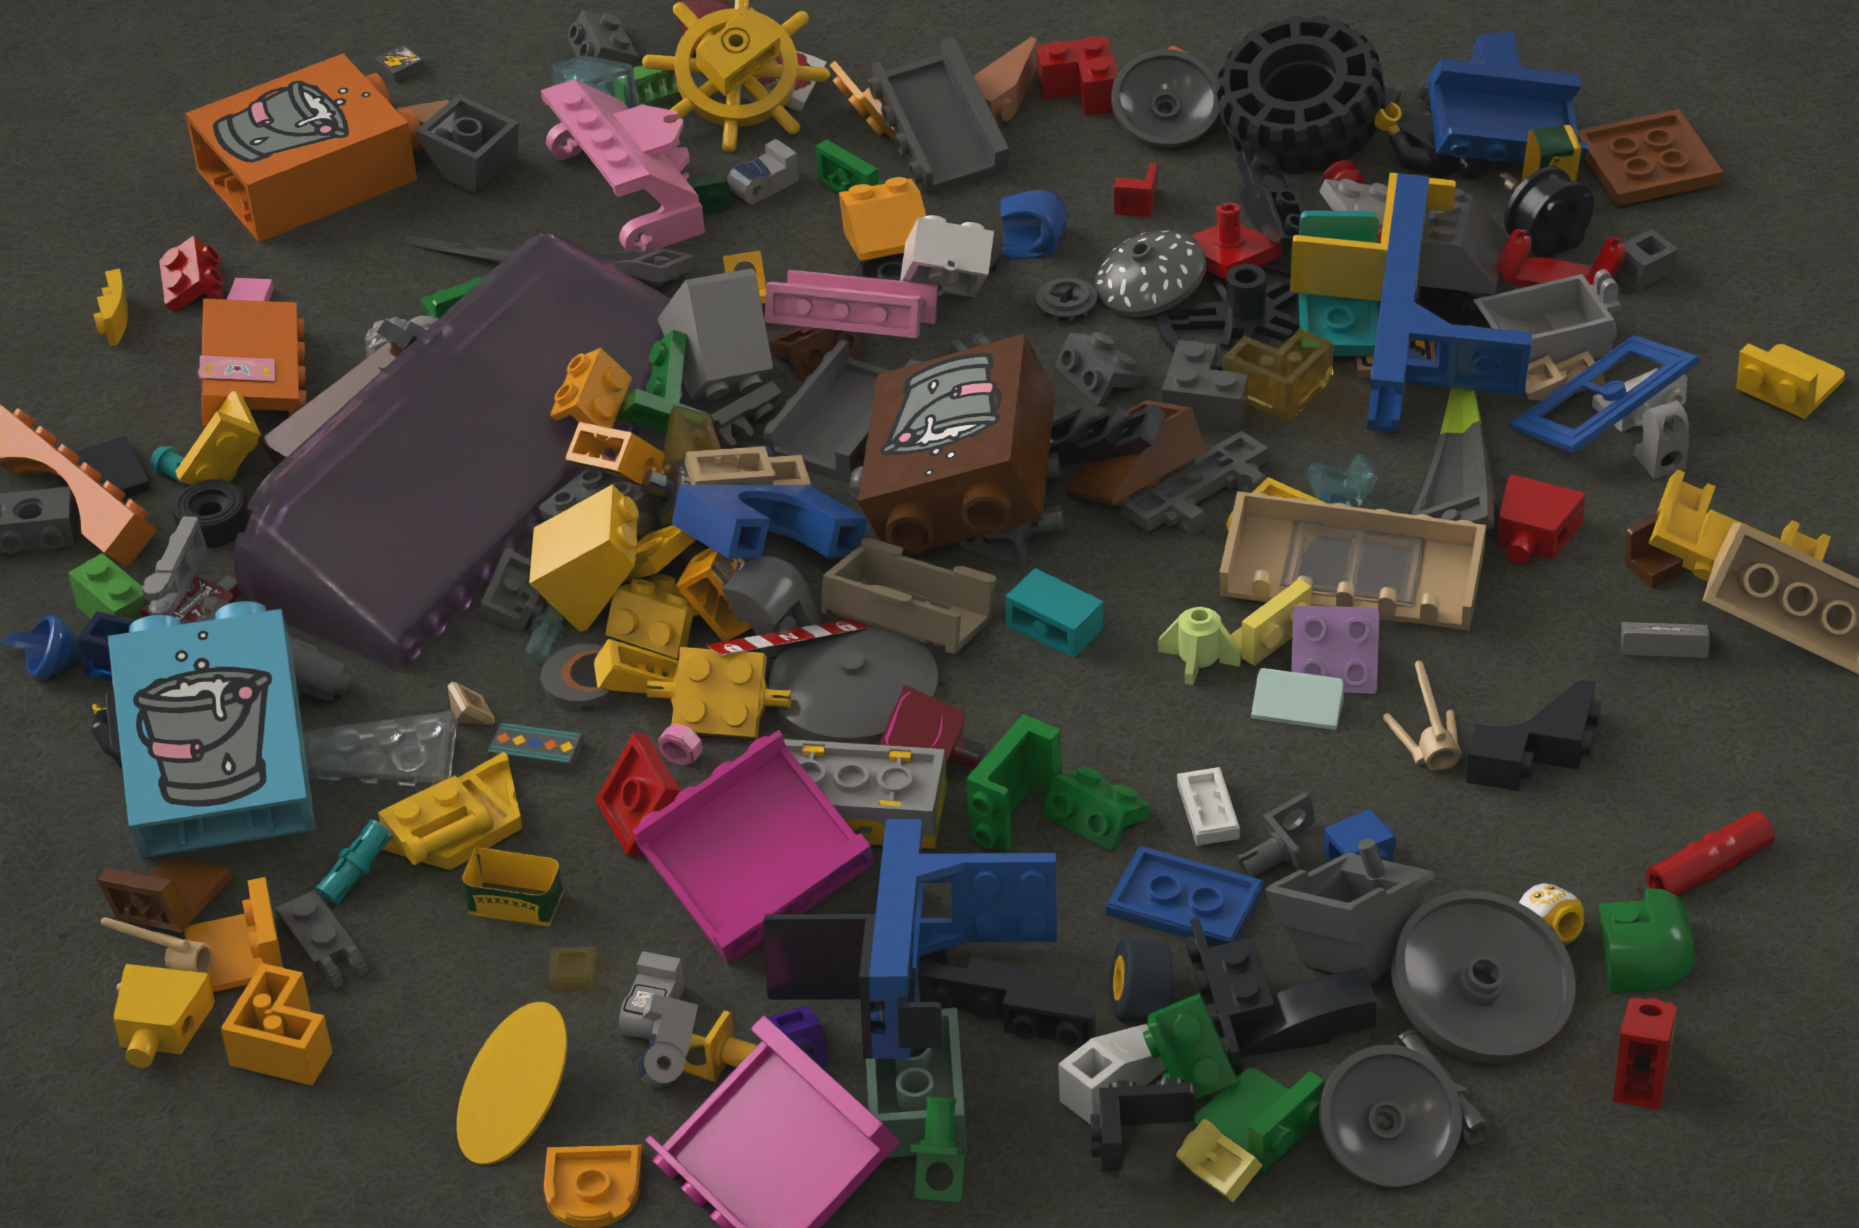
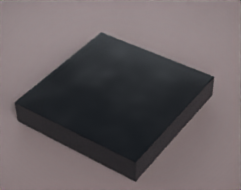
M126 436L75 451L81 457L77 464L81 466L83 462H86L103 475L99 482L103 485L108 480L126 494L123 499L151 490L149 480ZM55 475L61 487H69L68 483L61 476ZM73 494L74 501H75V505H76V508H77V512H78V514H80V513H79V509H78V505H77V502H76V498H75V496H74V494Z

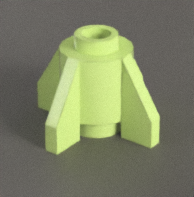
M1194 607L1184 611L1158 640V652L1179 655L1186 662L1185 684L1188 685L1194 684L1199 668L1212 665L1218 658L1219 663L1239 667L1242 662V650L1221 623V618L1217 612L1209 608Z

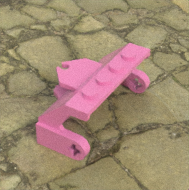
M576 79L541 90L543 102L550 106L561 121V123L555 125L549 131L546 137L547 148L555 158L564 160L578 155L583 149L611 185L617 197L645 189L661 204L657 211L634 218L622 227L619 240L626 251L662 248L705 233L702 205L699 202L697 193L686 181V179L690 178L689 173L686 172L683 175L680 173L690 162V156L687 147L677 148L680 144L679 135L684 127L683 119H678L676 111L647 105H639L629 109L622 100ZM671 120H672V121H675V120H677V121L674 122V123H666L667 121H671ZM569 136L567 145L562 147L561 144L564 143V138ZM643 232L644 234L640 237L641 241L635 243V240L638 239V234Z

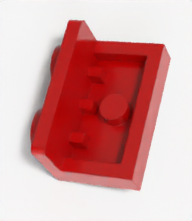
M193 235L178 247L169 249L159 260L165 306L172 312L181 310L203 293L210 299H224L222 288L224 281L219 267L221 259L211 245H204Z

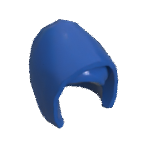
M1036 190L1001 198L1000 210L1003 225V244L1018 245L1003 247L1004 258H1041L1056 250L1069 216L1062 199L1058 195L1049 191Z

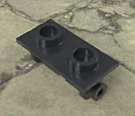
M1419 286V290L1416 291V304L1452 325H1472L1477 327L1486 321V318L1474 302V299L1479 297L1471 295L1466 291Z

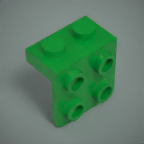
M1248 1068L1237 1077V1083L1224 1088L1194 1116V1128L1196 1129L1203 1119H1207L1224 1136L1256 1157L1263 1165L1259 1171L1265 1173L1320 1122L1319 1106L1325 1080L1311 1071L1293 1087L1288 1089L1260 1070Z

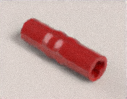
M1752 811L1727 826L1708 833L1701 840L1690 843L1683 850L1648 868L1645 876L1649 888L1663 889L1680 896L1701 883L1711 881L1720 873L1731 870L1739 862L1772 845L1775 838L1774 829L1767 817L1761 812Z

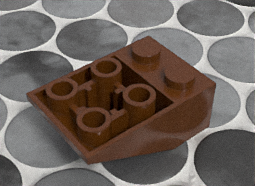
M1145 400L1127 410L1126 412L1131 415L1155 404L1166 413L1153 446L1124 456L1084 463L1066 489L1067 496L1085 499L1087 502L1096 501L1106 503L1109 506H1118L1128 502L1131 499V494L1141 488H1150L1159 484L1162 481V476L1167 473L1192 465L1195 457L1206 452L1192 407Z

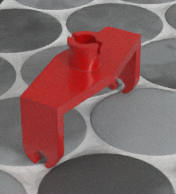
M1516 229L1510 235L1496 263V267L1505 281L1513 285L1529 287L1583 274L1588 283L1593 285L1595 274L1602 269L1608 270L1612 279H1614L1625 257V245L1618 244L1621 241L1620 238H1608L1593 266L1545 257L1527 258L1531 250V237L1524 236L1527 230Z

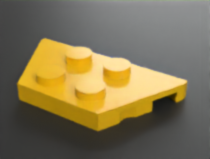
M505 752L498 754L458 777L459 781L479 805L483 804L487 808L493 820V828L483 833L475 831L427 854V860L423 861L424 863L452 870L468 861L475 848L478 855V848L488 849L522 829L509 759ZM393 839L382 849L406 857Z

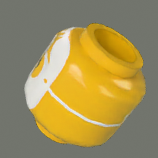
M1541 883L1525 892L1519 903L1531 909L1548 923L1565 947L1572 943L1583 929L1584 908L1581 901L1575 895L1552 884Z

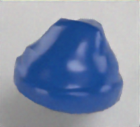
M47 615L30 632L12 631L7 637L1 639L3 645L24 649L27 671L31 677L39 680H47L74 666L79 660L82 651L79 636L70 629L67 623L56 615Z

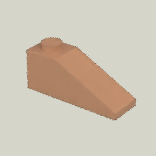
M1032 36L974 75L997 125L1004 121H1009L1017 113L1037 69V39Z

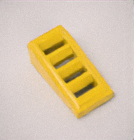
M608 639L594 660L597 687L612 691L646 693L647 688H649L647 686L648 680L673 682L678 671L679 660ZM662 673H667V677L662 676Z

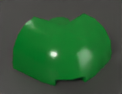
M1645 888L1644 901L1598 903L1597 917L1604 946L1603 961L1610 993L1657 991L1674 987L1675 982L1685 977L1691 968L1694 967L1695 946L1686 905L1677 895L1663 889Z

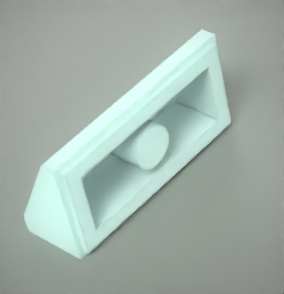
M1262 668L1259 670L1251 719L1336 730L1344 701V681L1340 678Z

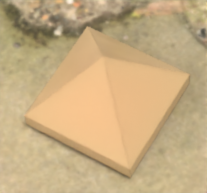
M451 681L448 685V692L454 723L491 725L495 723V718L481 694Z

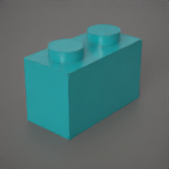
M1034 568L1006 595V627L1075 658L1103 630L1104 601L1061 581L1057 577Z

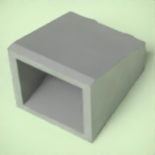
M753 268L685 280L657 318L664 336L672 330L687 334L682 379L691 400L705 397L708 400H716L736 391H741L743 394L751 393L763 385L764 379L773 369L757 278Z

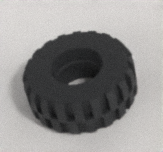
M1301 15L1291 16L1288 20L1280 22L1275 20L1266 23L1264 28L1258 31H1251L1244 37L1243 42L1237 43L1227 55L1228 60L1223 62L1219 70L1216 93L1223 128L1228 135L1231 145L1239 152L1243 149L1274 153L1277 156L1280 168L1287 169L1289 173H1302V171L1313 169L1316 172L1326 169V166L1335 162L1348 160L1352 153L1355 151L1358 153L1367 145L1369 136L1373 137L1378 130L1374 123L1375 115L1380 108L1384 111L1386 109V93L1382 67L1376 49L1355 28L1351 30L1350 26L1336 19L1330 21L1324 16L1313 15L1312 18H1302ZM1313 86L1326 89L1316 97L1304 101L1288 102L1277 99L1285 92L1299 87Z

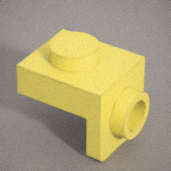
M1203 1119L1196 1129L1186 1136L1183 1145L1176 1153V1157L1195 1176L1232 1203L1263 1166L1256 1157L1224 1136L1207 1119Z

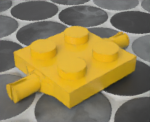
M680 647L678 671L673 682L648 680L647 686L649 688H647L646 693L647 698L671 699L673 705L671 725L677 723L689 727L696 735L757 739L760 718L765 707L791 708L792 702L789 699L792 700V690L767 688L765 681L767 656L764 653L737 652L720 655L712 649Z

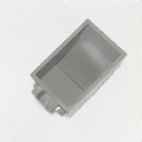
M1606 269L1599 270L1595 274L1593 285H1590L1583 274L1474 299V302L1492 329L1532 333L1529 363L1549 355L1554 364H1558L1585 351H1588L1593 359L1605 356L1612 351V343L1617 336L1614 318L1610 313L1620 311L1621 304L1618 301V284L1612 279L1611 274Z

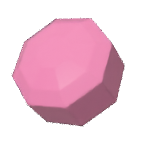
M675 723L666 728L658 738L659 750L669 762L688 766L694 763L702 753L701 739L689 727Z

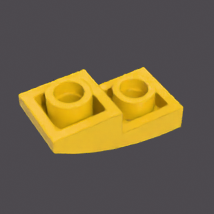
M120 268L105 272L108 287L101 288L103 296L97 297L100 312L93 314L98 335H107L110 347L118 345L128 321V302Z

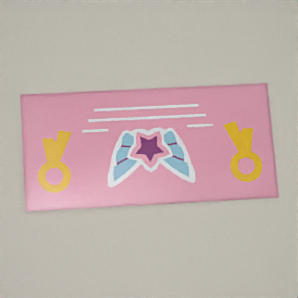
M200 356L199 378L275 381V359Z

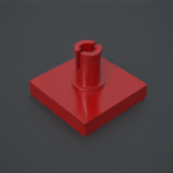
M1235 203L1218 205L1216 207L1217 225L1191 235L1199 242L1204 251L1207 264L1206 271L1226 280L1228 271L1234 266L1252 264L1259 267L1282 257L1283 252L1282 243L1270 241L1262 233L1240 224L1241 207Z
M633 733L595 801L626 855L637 857L643 855L638 847L632 830L638 826L641 819L653 811H661L674 802L677 795L684 788L677 786L648 735Z

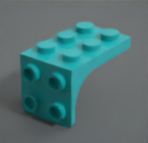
M1304 211L1300 215L1299 235L1377 243L1379 216L1375 211ZM1298 293L1300 356H1374L1379 319L1378 301Z

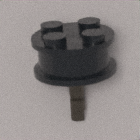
M1554 166L1544 167L1535 171L1522 183L1506 172L1500 175L1505 182L1504 190L1512 195L1504 216L1505 230L1509 236L1516 229L1527 230L1524 236L1531 237L1530 252L1539 258H1549L1567 248L1575 249L1582 243L1594 209L1593 195L1586 186L1579 182H1572L1570 176L1565 171Z

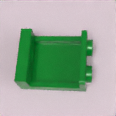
M1023 714L966 778L970 839L974 840L979 846L984 849L993 848L1003 853L1011 851L1010 815L1031 791L1047 797L1053 776L1062 774L1061 729Z

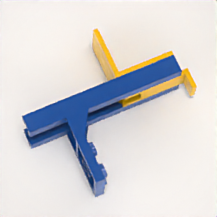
M1390 173L1381 243L1295 235L1293 237L1290 278L1291 292L1381 301L1370 381L1371 396L1367 430L1399 433L1405 383L1525 395L1532 333L1481 328L1472 325H1452L1415 303L1426 209L1447 212L1454 210L1456 181ZM1410 339L1437 342L1436 360L1430 361L1410 349Z

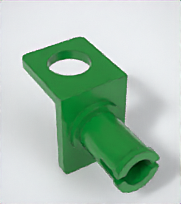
M926 1096L924 1139L919 1140V1143L910 1145V1152L917 1153L914 1195L917 1199L959 1202L963 1198L966 1147L957 1146L958 1142L953 1141L955 1103L957 1098ZM936 1162L946 1163L953 1171V1182L945 1190H935L927 1182V1170Z

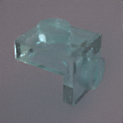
M1361 454L1356 455L1347 470L1312 462L1305 473L1313 489V494L1317 499L1328 504L1343 503L1350 507H1360L1366 496L1372 492L1377 481V476L1367 457Z

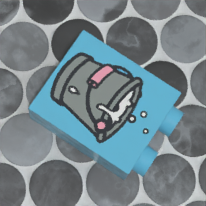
M235 602L220 608L213 620L181 624L179 619L169 615H151L134 621L129 627V633L108 636L128 823L141 858L316 830L292 645L282 609L267 611L264 605L257 602Z

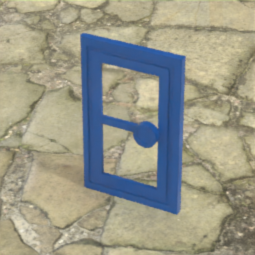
M1633 335L1509 423V426L1519 433L1576 453L1700 363V360L1696 355ZM1629 354L1664 365L1628 392L1624 382L1620 380L1611 381L1604 386L1592 383L1594 379ZM1582 388L1602 395L1607 401L1615 400L1576 429L1542 418Z

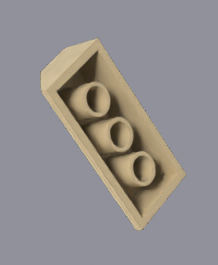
M1733 522L1714 561L1703 601L1859 674V579L1742 523Z

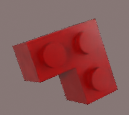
M1088 37L1084 40L1054 41L1049 44L1036 45L1037 79L1043 99L1079 95L1085 116L1113 112L1111 102L1112 87L1118 70L1108 37Z

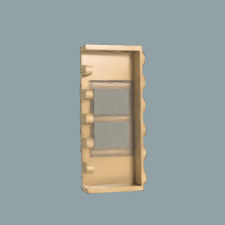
M1237 491L1220 568V596L1268 602L1295 581L1301 579L1312 586V606L1378 608L1379 620L1402 623L1410 622L1470 631L1485 550L1486 525L1475 524L1467 520L1438 519L1423 514L1394 513L1386 509L1372 510L1350 507L1343 503L1328 504L1308 501L1304 498L1291 499L1269 496L1261 492L1247 493Z

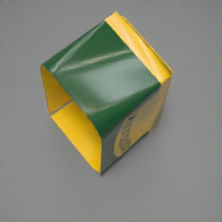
M1571 125L1529 130L1521 183L1535 171L1549 166L1562 169L1570 176L1572 182H1576L1582 147Z
M475 848L462 877L469 915L550 926L563 895L558 862L548 857L478 848L481 864L480 870ZM484 882L546 892L532 895L482 887V884Z

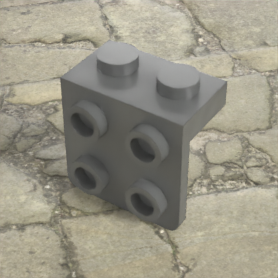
M594 468L583 471L539 506L541 516L551 519L613 484L624 496L630 497L638 508L637 542L647 533L653 532L658 528L651 496L641 492V486L620 477L602 473L601 470Z

